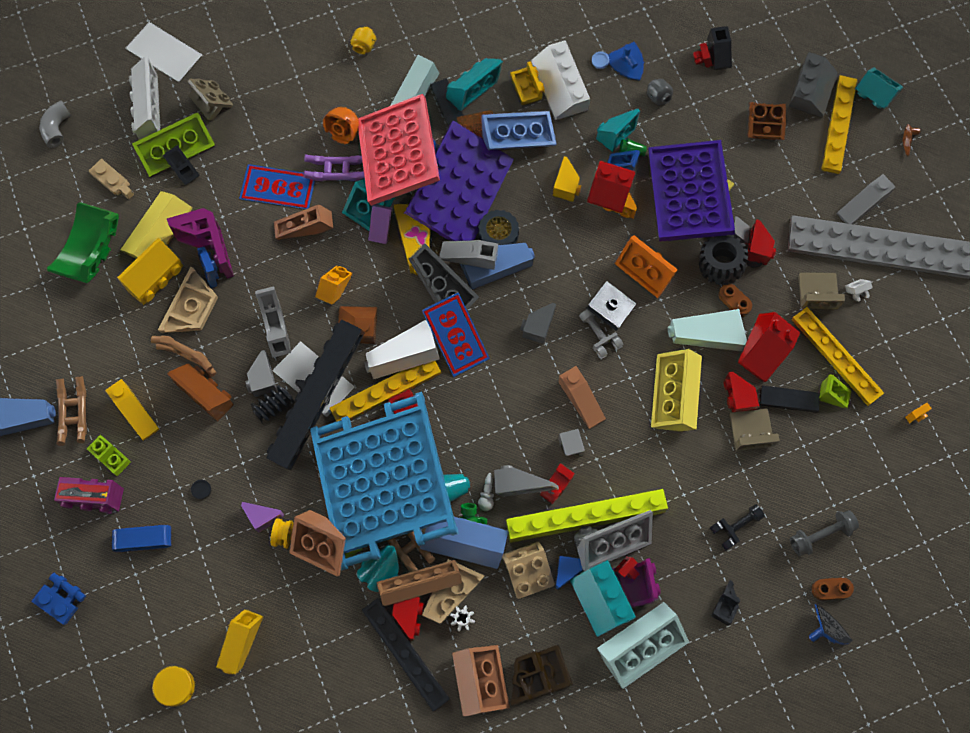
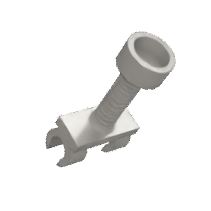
M587 309L579 317L583 323L588 322L599 338L600 341L594 344L593 350L600 359H603L608 354L603 347L604 345L611 342L613 347L618 350L624 344L616 332L606 337L595 321V315Z

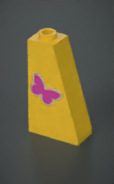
M394 204L395 217L410 273L418 275L408 258L424 243L430 248L431 229L404 213L409 204Z

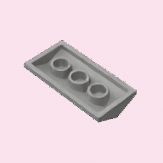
M651 510L583 537L577 547L582 569L586 571L602 562L612 561L652 544L653 512Z

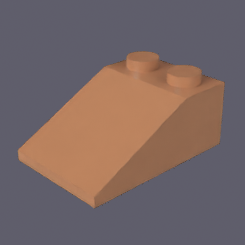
M309 510L294 518L290 554L335 576H339L346 538L326 517Z

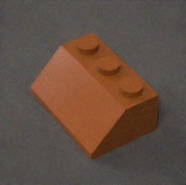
M188 363L171 370L168 376L217 422L234 405L230 400L232 398L231 395L224 389L222 391L217 389L218 384L211 378L207 380L203 376L204 372L198 366L192 367Z

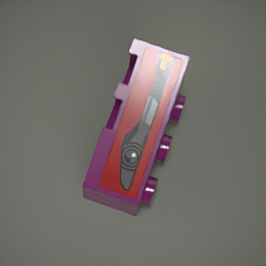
M59 477L54 501L59 503L60 507L72 509L73 506L80 507V510L92 511L93 508L100 509L99 512L111 514L112 511L119 512L124 488L113 480H107L106 483L98 482L97 479L86 481L81 478Z

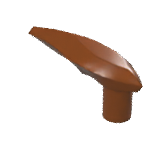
M909 124L906 126L903 134V145L907 157L910 154L912 135L920 134V128H912Z

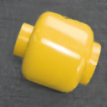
M369 27L357 28L350 41L353 50L359 54L369 53L375 44L376 36Z

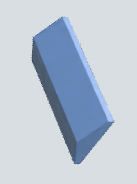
M550 111L482 115V137L488 150L557 145Z
M454 517L458 534L453 536L449 534L433 539L420 546L422 550L498 569L504 553L508 530ZM447 521L426 527L424 534L447 527Z

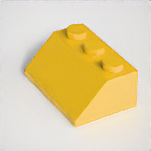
M157 238L117 278L133 297L145 305L154 298L160 289H163L168 284V281L173 276L179 274L183 264L160 238Z

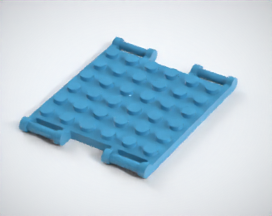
M422 392L394 403H385L386 417L351 428L350 418L346 416L340 421L310 429L329 521L346 538L341 570L348 569V566L370 559H380V550L377 543L414 532L418 546L425 545L427 541L449 534L452 536L458 534ZM418 403L417 407L394 414L395 410ZM341 428L344 429V431H341V432H338V433H335V434H332V435H329V436L320 438L321 435H323V434H326V433H329V432H332V431H335V430H338V429H341ZM445 521L448 523L447 527L422 534L421 529ZM367 546L370 547L368 552L349 558L345 557V553Z

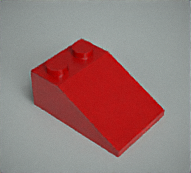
M776 312L761 313L758 315L738 363L762 382H766L794 349L800 332Z

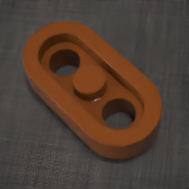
M728 284L721 287L718 294L719 298L729 309H739L741 316H746L750 313L752 309L751 300L735 285ZM730 290L732 294H728L726 291ZM740 303H744L746 307H742Z
M847 578L819 579L813 583L811 591L818 600L845 599L853 594L854 586ZM842 584L846 586V591L841 589ZM821 586L826 587V593L821 591Z

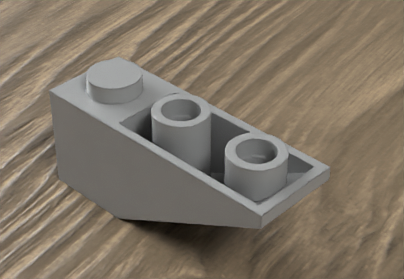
M481 240L445 241L442 243L439 257L444 261L495 270L498 243Z

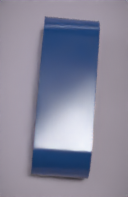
M169 525L112 530V551L114 552L171 547V526Z

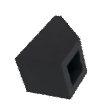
M728 26L711 28L707 44L714 70L731 68L732 40Z

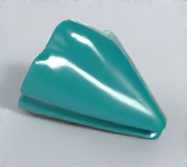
M387 545L380 548V559H370L361 563L362 567L357 571V577L361 582H367V588L371 591L379 592L376 582L398 576L399 564L394 546Z

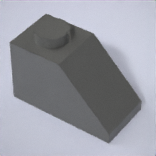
M551 303L530 313L527 320L523 319L520 328L523 331L522 337L544 344L556 304Z

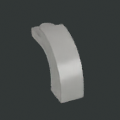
M274 286L255 291L264 320L267 342L272 358L291 353L282 309Z

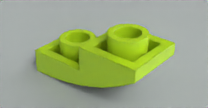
M101 434L87 448L91 454L116 476L131 463L128 458Z

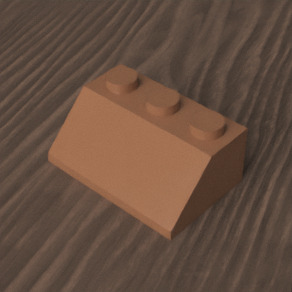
M498 645L468 648L452 653L463 717L510 708Z

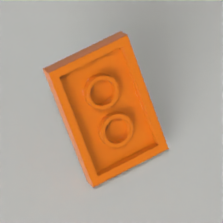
M635 235L629 239L615 262L616 266L656 298L662 295L678 271L659 252L652 250Z

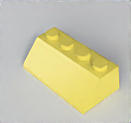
M690 349L657 354L651 420L652 428L673 431L697 430L701 355Z

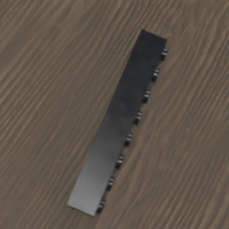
M342 319L339 323L335 324L331 339L327 340L323 346L324 352L322 356L316 359L312 374H309L305 379L303 391L297 394L295 398L296 404L293 409L291 408L287 412V420L284 426L278 429L276 441L267 450L268 455L266 458L286 469L292 470L311 434L310 429L315 427L365 334L362 329Z

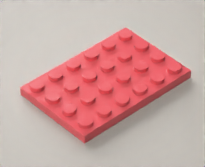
M424 94L358 118L367 199L371 206L440 181Z

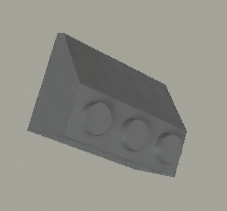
M808 52L789 107L822 118L824 117L838 73L826 57Z

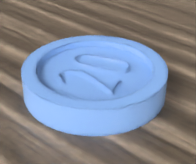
M596 52L592 56V65L595 68L603 69L608 66L609 56L605 52Z

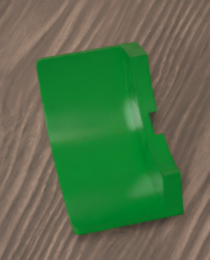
M79 202L76 207L75 219L69 238L59 256L47 267V271L84 283L90 282L99 272L97 267L102 260L106 261L111 248L108 245L111 236L115 237L119 214Z

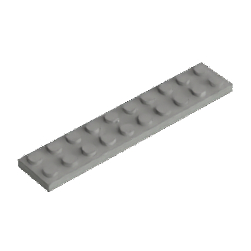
M793 215L790 218L787 252L970 279V242Z

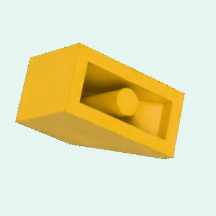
M564 156L554 185L553 196L574 202L575 195L579 196L582 186L579 185L580 177L568 157Z

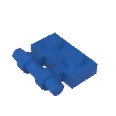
M52 573L49 580L54 583L53 587L50 588L44 584L31 602L63 625H66L78 610V607L72 603L75 599L82 602L86 595L81 592L79 587L69 584L65 577ZM61 589L68 593L66 598L59 594Z

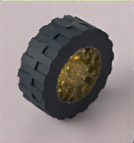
M505 210L490 211L480 220L478 235L481 241L498 243V245L516 244L519 237V224L515 216H512L510 212H505Z

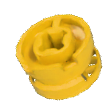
M275 519L271 532V546L283 545L285 549L289 548L292 539L293 521L284 522L282 519Z

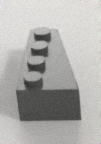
M425 243L408 258L435 303L459 292L466 309H468L479 298Z

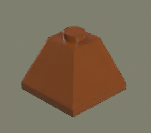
M340 306L339 322L342 319L362 329L365 334L360 343L375 344L377 307Z

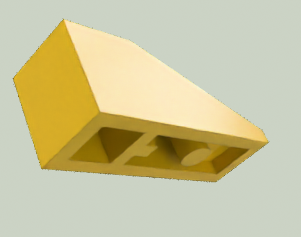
M122 379L105 390L143 441L160 430Z

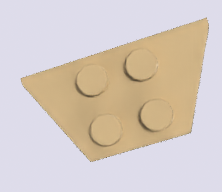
M190 267L158 328L159 332L172 333L203 329L218 296L197 274L194 268Z

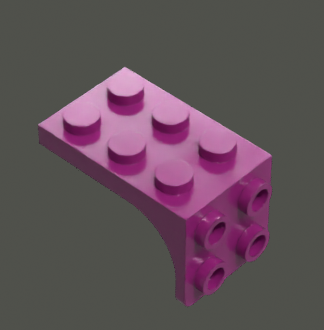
M650 558L635 565L634 568L640 574L635 580L627 576L624 578L619 577L615 573L631 608L653 604L658 600V596L661 595L659 584L655 583L654 579L656 567L654 563H651Z

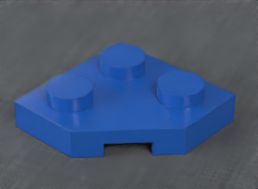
M204 246L197 248L209 287H217L216 279H219L218 270L211 253L207 252Z

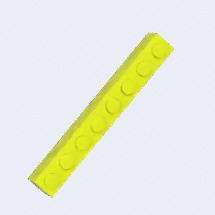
M664 489L509 518L506 519L509 542L512 543L579 530L583 526L594 527L620 522L649 510L653 512V515L666 512L668 506Z

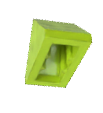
M829 375L821 384L819 401L848 408L851 390L834 375Z

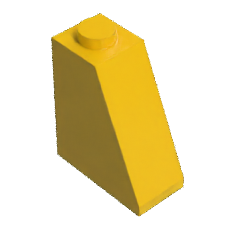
M244 609L230 621L217 668L222 669L224 673L235 675L243 668L263 619L262 615Z

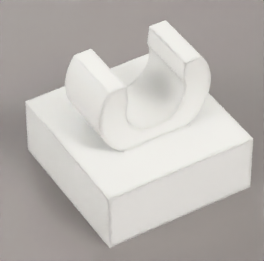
M860 279L845 285L846 292L853 294L855 301H861V293L863 297L869 298L867 290L872 288L871 281Z

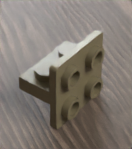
M189 79L188 83L193 89L188 96L208 120L214 121L222 107L231 108L233 106L228 95L221 91L215 81Z

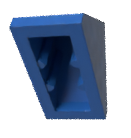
M640 151L612 153L607 163L634 171Z
M559 557L555 585L557 590L583 571L580 558Z

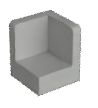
M579 429L559 434L558 440L560 446H563L566 456L578 453L579 456L584 455L585 449Z

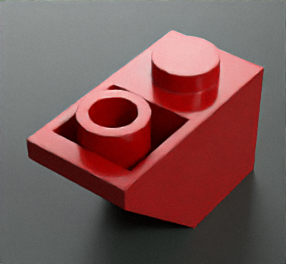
M729 372L724 379V388L728 390L729 395L727 398L728 408H731L732 413L757 410L759 402L756 388L736 373Z
M420 597L394 603L392 615L408 638L413 641L415 636H419L421 624L417 623L418 615H422L424 603H420Z

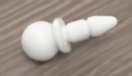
M488 473L485 479L484 492H480L481 498L478 501V506L483 511L491 510L494 505L492 499L494 494L491 493L493 484L491 473Z

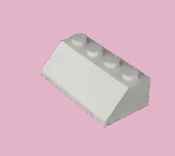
M566 41L548 45L531 60L533 67L537 68L539 82L542 81L544 85V94L554 119L558 120L587 111L589 109L590 97Z
M144 56L131 68L132 76H129L132 87L130 98L133 102L131 115L134 118L131 127L139 140L160 130L158 78L148 56Z

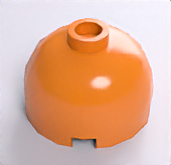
M346 107L332 109L323 119L324 130L326 133L329 131L333 135L331 138L339 143L348 144L359 132L358 117L352 110Z

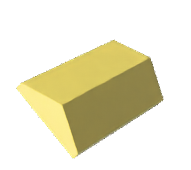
M161 191L120 250L137 259L157 238H160L168 245L174 234L168 225L167 218L188 213L192 210V207L175 195Z

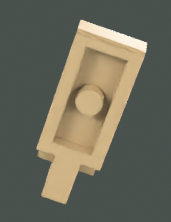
M100 159L89 170V173L114 195L119 196L122 193L127 199L134 196L131 192L132 190L128 188L130 185L128 181L103 159Z

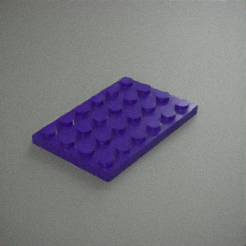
M453 120L435 152L440 181L416 189L404 213L449 241H472L478 233L480 220L488 213L514 159L499 149L488 150L482 138Z
M721 140L648 147L659 242L735 235Z

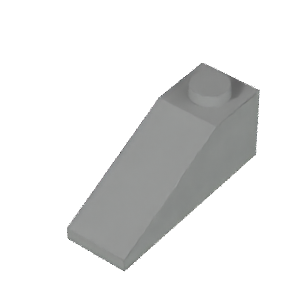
M882 174L840 209L837 215L847 224L855 223L888 198L895 189L894 184Z
M511 465L501 466V469L494 470L495 493L502 497L559 489L557 484L513 468Z

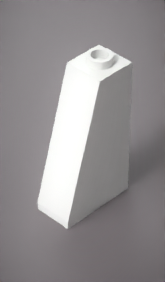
M427 320L367 352V361L364 364L367 373L371 372L373 379L439 360L434 335Z

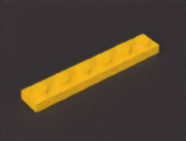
M842 75L838 78L822 171L836 174L841 172L857 83L855 78Z
M808 307L791 319L867 406L884 394L881 388Z
M436 361L403 370L330 407V410L336 422L346 416L352 420L387 402L389 398L409 388L413 389L440 375L441 370Z

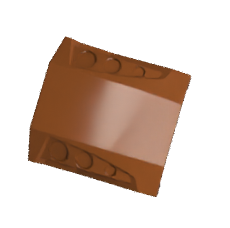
M749 102L748 138L785 140L786 104L773 105Z

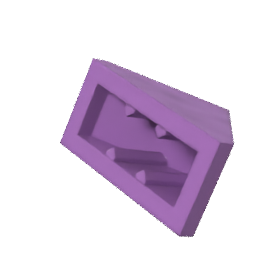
M245 502L241 504L258 533L274 524L276 518L282 519L284 517V513L281 510Z

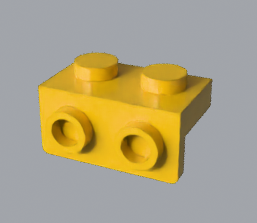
M531 61L527 62L526 68L510 72V78L521 105L542 99L544 85L542 81L539 82L537 68L532 66Z

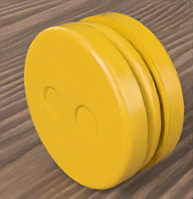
M170 666L161 670L153 682V694L157 701L165 706L178 707L190 700L195 690V681L192 674L188 670L177 666Z

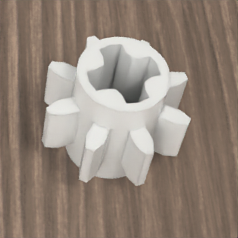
M466 605L463 610L456 607V614H450L452 618H455L451 626L457 624L459 632L462 627L469 631V623H475L474 620L470 619L474 612L468 613ZM459 614H462L463 616H468L466 618V623L463 624L462 621H457L459 619Z

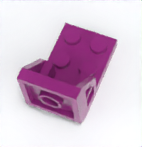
M201 208L167 218L168 225L177 241L196 248L203 246L206 250L212 248L215 253L213 255L220 273H224L227 279L234 277L222 232L213 212Z

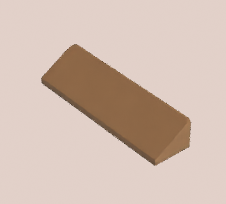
M455 560L376 583L382 604L386 606L462 583L457 563Z

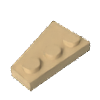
M457 563L462 583L432 592L422 616L442 624L485 576Z

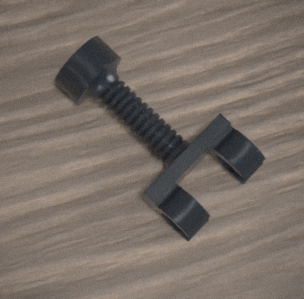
M754 504L749 508V514L731 526L723 518L712 525L710 530L713 534L722 528L725 530L730 539L721 545L726 551L740 541L735 534L736 531L753 520L760 521L765 517V514L757 504Z

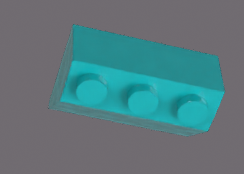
M485 58L480 63H475L471 70L465 71L458 80L452 81L447 86L446 98L458 110L462 111L498 82L503 61L501 59Z
M608 560L570 580L597 637L636 618Z

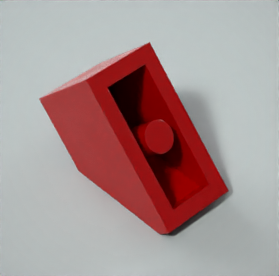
M757 219L751 228L747 260L767 265L770 259H774L776 254V248H774L775 240L762 222Z

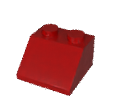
M600 161L587 202L622 213L634 180L635 171Z

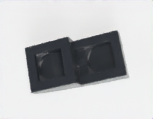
M178 145L162 155L184 185L200 176Z

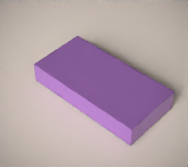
M377 204L372 206L369 241L387 244L392 207Z

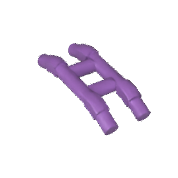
M305 154L304 161L316 165H324V173L304 171V178L314 181H358L365 178L364 171L349 173L350 164L357 165L363 163L362 155L324 157ZM332 164H342V173H331Z

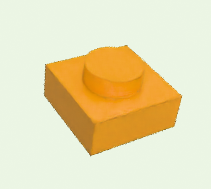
M925 403L905 418L909 423L914 420L920 422L928 417L926 413L932 408L928 403Z

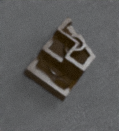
M559 645L539 652L533 651L515 658V675L513 676V693L510 703L513 706L573 685Z

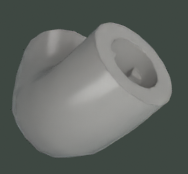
M62 101L48 108L40 119L39 129L42 138L50 148L57 147L63 142L64 137L58 129L59 124L71 116Z

